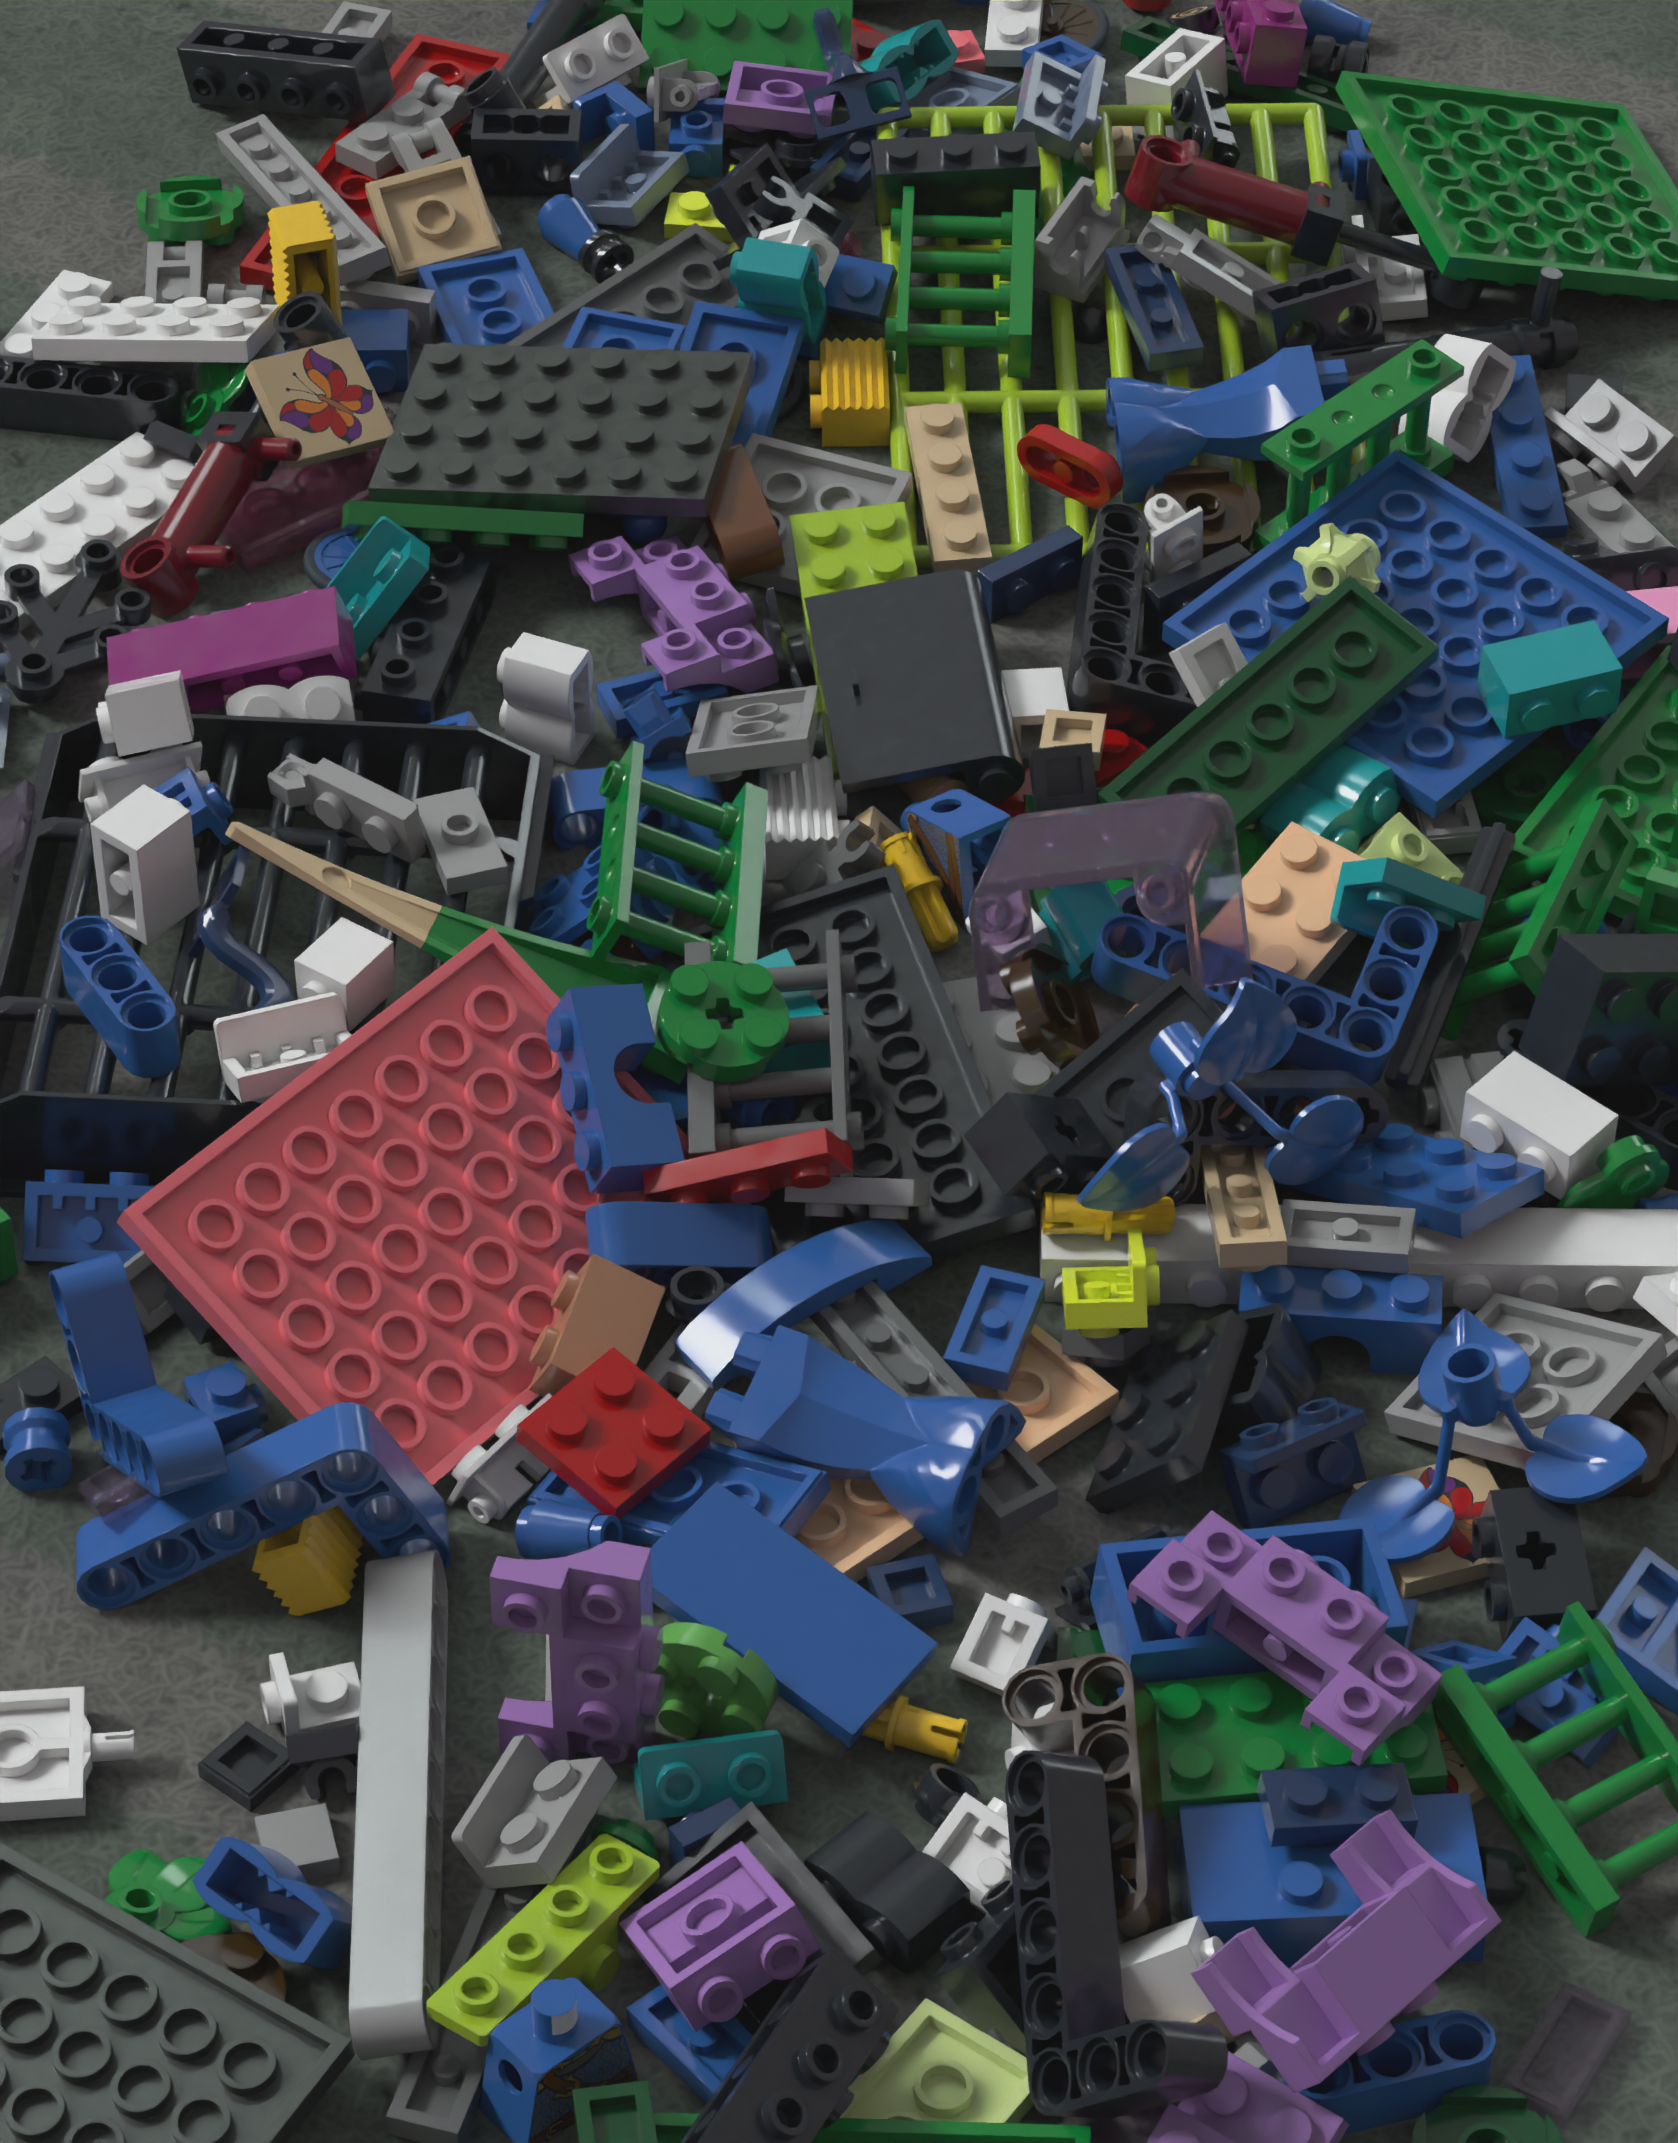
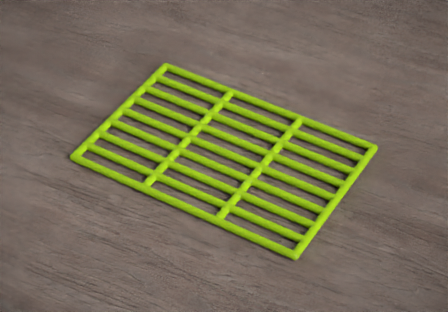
M1317 103L1226 104L1231 125L1251 126L1256 176L1279 183L1272 125L1304 124L1311 183L1322 181L1330 189L1334 190L1324 110L1321 105ZM1172 104L1098 106L1097 113L1102 115V122L1096 136L1092 140L1094 178L1098 191L1096 202L1102 209L1111 210L1109 204L1117 192L1112 126H1144L1145 137L1150 135L1166 137L1165 126H1176L1175 120L1171 116ZM1017 106L910 107L912 118L876 127L877 140L898 137V129L930 128V137L952 134L951 128L953 127L983 128L984 134L1005 132V128H1013ZM884 107L877 114L897 110L900 107ZM1038 146L1045 227L1064 201L1061 156ZM1173 210L1169 212L1152 211V216L1156 213L1175 225ZM1207 219L1208 237L1252 264H1266L1267 273L1282 283L1290 281L1288 264L1312 263L1290 256L1291 245L1267 237H1263L1264 242H1231L1229 225ZM891 225L881 226L882 263L894 265L898 275L885 313V321L886 317H897L901 242H891ZM936 237V245L913 246V250L1000 253L1001 247L1012 248V245H1001V239H990L991 245H958V238ZM1336 242L1327 266H1321L1322 271L1343 265L1340 243ZM1172 270L1181 291L1180 274ZM1106 271L1103 275L1111 378L1128 377L1134 379L1129 324ZM938 273V287L960 288V274ZM993 275L994 289H999V283L1010 284V281H999L1000 275ZM1049 292L1056 390H1023L1022 378L1007 377L1008 354H998L1000 391H966L964 347H942L944 391L910 392L909 352L907 353V373L895 374L896 351H887L891 468L912 473L913 490L905 503L916 568H932L928 545H918L915 476L905 427V407L962 403L968 438V414L1002 413L1010 544H990L992 563L1033 543L1028 473L1022 467L1017 456V444L1026 435L1024 413H1058L1059 429L1082 440L1080 412H1106V389L1079 390L1072 299ZM1215 297L1223 381L1245 372L1239 316L1230 309L1228 304ZM1349 307L1342 311L1338 322L1345 320L1349 316ZM940 310V324L963 325L962 310ZM995 311L996 326H998V320H1009V317H998V312ZM1294 324L1288 329L1286 338L1296 333V326ZM1189 366L1166 369L1168 386L1182 387L1195 391L1203 389L1190 387ZM1366 441L1352 449L1351 466L1366 457ZM1197 456L1189 466L1198 465ZM1231 457L1234 482L1244 488L1245 480L1258 494L1255 461ZM1313 476L1311 482V493L1315 491ZM1064 495L1066 526L1069 525L1083 536V557L1090 536L1088 506ZM1144 501L1141 503L1129 504L1136 507L1144 514ZM1261 517L1259 519V527H1261ZM1148 536L1146 543V551L1148 550ZM1254 539L1250 544V552L1255 550L1253 548Z

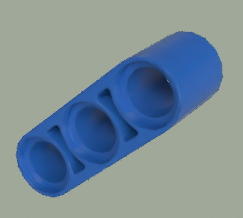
M686 759L643 763L642 777L662 785H672L678 791L719 806L725 803L720 782L707 781L706 776L689 777ZM607 767L569 771L553 778L548 815L554 841L560 848L574 850V845L585 844L586 848L602 845L606 797L599 794V789ZM639 803L638 814L646 805Z
M86 915L67 922L60 930L59 944L64 984L68 994L124 1068L132 1075L141 1078H156L173 1071L180 1063L181 1052L176 1007L171 997L116 926L108 919L100 916Z
M615 1201L593 1206L585 1213L589 1258L596 1254L658 1285H670L673 1276L681 1269L689 1266H705L714 1269L721 1275L723 1281L734 1285L751 1271L773 1258L769 1211L759 1205Z
M1450 2010L1392 2024L1395 2032L1382 2044L1360 2056L1354 2052L1320 2084L1299 2091V2093L1343 2118L1349 2124L1344 2135L1417 2118L1424 2111L1425 2115H1428L1431 2110L1441 2105L1442 2096L1454 2089L1472 2085H1489L1496 2044L1494 2029L1489 2022L1471 2011Z

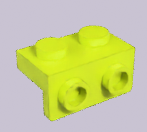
M1141 1228L1127 1229L1128 1266L1062 1268V1296L1066 1330L1079 1329V1334L1088 1338H1108L1118 1335L1119 1328L1148 1327L1147 1306H1160V1276L1156 1258V1247L1144 1248Z

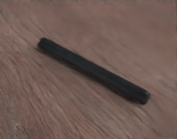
M1495 822L1493 827L1485 826L1481 829L1459 886L1486 896L1482 919L1480 921L1455 923L1453 930H1441L1385 1071L1384 1082L1394 1088V1094L1406 1096L1408 1092H1417L1422 1085L1515 846V834L1507 831L1506 824L1502 822Z

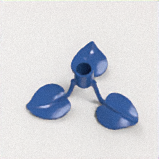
M1242 977L1231 1003L1210 1028L1204 1039L1191 1023L1177 1022L1163 1029L1151 1043L1150 1057L1167 1078L1160 1083L1158 1088L1167 1099L1173 1124L1172 1129L1168 1124L1156 1123L1136 1133L1105 1163L1078 1195L1076 1200L1083 1207L1089 1209L1127 1212L1146 1208L1156 1203L1174 1188L1187 1170L1190 1161L1189 1153L1182 1145H1179L1186 1139L1188 1134L1179 1095L1190 1096L1193 1100H1202L1214 1094L1220 1087L1275 1139L1280 1140L1266 1157L1264 1166L1274 1180L1286 1185L1306 1184L1317 1180L1334 1169L1348 1154L1355 1143V1139L1361 1134L1364 1122L1363 1112L1353 1099L1343 1095H1330L1314 1101L1305 1107L1295 1117L1290 1129L1279 1126L1232 1082V1080L1236 1082L1241 1081L1245 1077L1246 1072L1259 1073L1273 1067L1290 1049L1297 1034L1296 1018L1285 1001L1268 987L1252 979Z
M1464 1308L1452 1319L1436 1339L1422 1364L1418 1376V1389L1422 1401L1433 1411L1441 1413L1443 1420L1432 1484L1426 1490L1424 1485L1417 1479L1403 1475L1381 1476L1362 1485L1349 1497L1340 1512L1339 1520L1373 1517L1389 1565L1408 1563L1421 1559L1442 1546L1455 1527L1453 1510L1446 1504L1438 1501V1499L1445 1491L1455 1423L1458 1420L1467 1426L1481 1427L1493 1422L1499 1412H1503L1523 1445L1530 1451L1535 1452L1530 1456L1525 1465V1473L1529 1485L1539 1495L1559 1503H1584L1605 1496L1641 1473L1648 1463V1458L1644 1447L1635 1437L1610 1421L1591 1415L1571 1414L1559 1416L1548 1423L1544 1430L1543 1438L1535 1436L1529 1430L1514 1404V1398L1523 1391L1530 1380L1531 1364L1527 1353L1515 1341L1486 1326Z

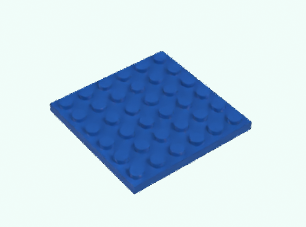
M1395 450L1163 622L1162 640L1177 649L1209 629L1226 622L1247 663H1249L1321 601V599L1314 598L1312 601L1307 602L1301 595L1306 590L1307 584L1302 565L1293 559L1295 549L1298 547H1310L1320 538L1319 527L1328 523H1334L1345 534L1360 533L1371 538L1376 543L1381 555L1380 567L1376 572L1381 583L1379 590L1374 594L1440 647L1438 660L1343 744L1391 767L1395 774L1398 795L1435 819L1549 729L1546 728L1541 731L1529 732L1508 738L1503 737L1477 691L1482 646L1595 620L1624 670L1667 636L1669 618L1400 451Z

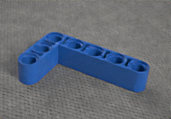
M1403 905L1388 911L1379 927L1351 998L1143 917L1128 913L1118 914L1107 919L1101 927L1092 959L1091 972L1093 979L1099 987L1109 993L1140 1004L1172 977V974L1183 968L1223 1012L1231 1003L1241 978L1252 979L1277 993L1292 1010L1296 1020L1306 1021L1313 1026V1028L1307 1029L1297 1025L1295 1040L1281 1060L1306 1070H1341L1351 1072L1371 1086L1380 1080L1387 1068L1437 941L1438 929L1432 916L1420 907ZM1399 941L1407 943L1414 949L1409 950L1401 948L1400 946L1396 945L1395 942ZM1113 951H1127L1134 958L1119 957ZM1373 992L1386 993L1394 1000L1381 999ZM1352 1043L1365 1044L1373 1052L1360 1051Z
M117 1252L50 1271V1287L89 1431L93 1441L100 1439L103 1452L99 1453L101 1458L157 1497L227 1476L228 1468L224 1448L217 1428L210 1416L158 1386L156 1383L131 1286L123 1262Z
M341 1402L328 1406L226 1455L227 1476L160 1497L148 1492L88 1521L80 1527L76 1534L77 1593L80 1599L87 1605L101 1610H113L126 1606L337 1505L382 1559L437 1550L442 1559L444 1570L450 1564L451 1559L447 1507L442 1497L375 1414L367 1407L354 1402Z

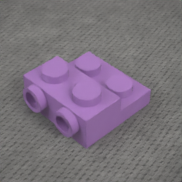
M734 61L724 103L723 123L733 124L738 129L747 132L774 129L788 131L790 135L797 138H815L817 135L805 99L804 90L827 85L833 76L829 72ZM837 94L819 98L814 102L819 123L823 127H832Z
M742 1841L619 1923L631 1945L655 1974L669 1999L695 2032L712 2021L725 2022L730 2020L740 2011L744 1999L774 1979L786 1980L794 1977L804 1967L806 1958L820 1949L818 1942L795 1903Z
M1228 2051V2066L1219 2086L1209 2093L1181 2100L1178 2107L1169 2103L1146 2143H1339L1349 2124L1340 2116L1299 2092L1293 2093L1289 2086Z

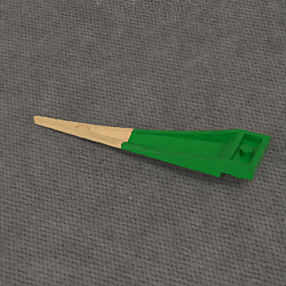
M231 822L225 835L445 963L493 926L560 1000L571 987L643 984L656 1044L640 1065L646 1070L655 1074H661L677 1084H680L686 1075L687 1061L678 1053L674 1060L664 1050L657 1033L656 1020L661 997L669 985L671 975L673 974L668 969L612 955H607L604 961L600 962L591 958L592 950L536 936L438 905L346 870L240 822Z

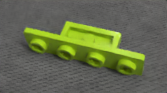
M609 1834L599 1835L556 1876L553 1883H549L427 2000L426 2015L474 2044L486 2046L488 2045L489 2035L494 2028L531 2003V1994L534 1988L546 1980L577 1978L591 1992L594 1989L596 1991L604 1989L615 1976L620 1964L621 1955L617 1951L619 1916L659 1878V1862Z

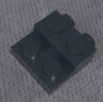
M1009 1876L992 1887L982 1898L981 1905L988 1913L978 1925L976 1922L965 1924L952 1933L941 1945L940 1950L948 1960L936 1972L934 1977L973 2027L982 2032L997 2028L1013 2050L1026 2057L1012 1876Z

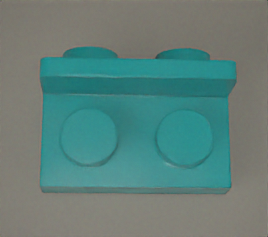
M381 516L326 587H336L353 619L355 657L357 659L362 657L429 570L430 547L386 516Z
M1389 857L1342 862L1330 921L1336 926L1375 940L1382 920L1388 911L1397 906L1411 905L1420 907L1432 916L1437 925L1438 940L1441 930H1453L1455 923L1480 921L1486 896ZM1399 941L1395 942V944L1400 946L1401 948L1409 950L1414 949L1407 943Z
M777 1730L642 1747L638 1751V1762L632 1763L635 1790L645 1821L685 1816L699 1809H707L729 1797L734 1800L739 1808L745 1807L751 1801L755 1806L788 1801L783 1739Z

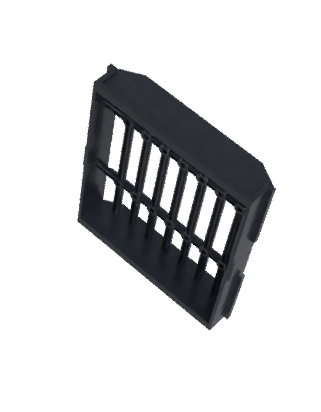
M191 714L194 726L193 741L181 744L187 745L201 741L203 747L200 771H207L210 783L214 781L220 787L233 810L234 808L271 810L268 826L249 827L307 853L323 854V860L346 870L348 861L352 860L356 855L383 856L386 859L382 884L406 892L411 863L391 853L377 851L367 841L342 828H293L295 811H307L305 805L289 807L272 795L267 775L270 772L272 773L291 753L312 764H317L325 758L412 802L413 799L474 787L487 819L520 821L517 841L505 837L495 838L505 861L514 862L504 926L526 932L529 908L534 906L553 783L555 755L537 754L478 726ZM97 717L58 733H46L12 871L13 882L18 884L0 955V1091L17 1022H33V1029L18 1092L0 1099V1197L25 1198L26 1181L44 1182L45 1170L85 1171L84 1184L106 1185L110 1184V1172L150 1174L149 1186H156L263 1104L255 1101L241 1103L223 1081L220 1064L213 1099L174 1098L186 1036L195 1030L214 1031L213 1023L217 1018L251 1011L258 1004L259 999L258 991L238 974L231 1006L193 1004L205 950L204 946L197 959L188 956L200 910L219 881L224 856L232 850H237L241 845L234 840L224 845L209 827L193 837L194 848H199L200 850L196 866L200 906L185 918L169 993L176 1007L181 1052L180 1063L170 1073L151 1078L148 1096L109 1095L117 1057L99 1033L96 1032L83 1093L44 1092L58 1031L67 1024L92 1025L75 1001L71 998H66L67 990L64 984L59 934L67 922L74 918L85 916L96 871L91 826L86 809L84 808L82 818L66 817L70 801H79L80 770L89 768L91 764L102 758L119 757L115 742L103 743ZM151 750L120 757L123 759H128L140 755L149 754ZM233 814L226 817L229 825L231 824ZM60 842L76 843L41 995L40 997L23 996ZM425 843L426 852L419 858L432 859ZM261 856L244 944L267 958L284 869ZM444 888L441 906L465 913L469 891L447 895ZM319 889L317 891L307 948L334 925L338 919L341 902ZM375 922L373 932L393 941L395 955L398 935ZM119 929V932L140 956L142 942ZM433 956L430 974L445 962ZM387 998L349 1033L351 1035L385 1010Z

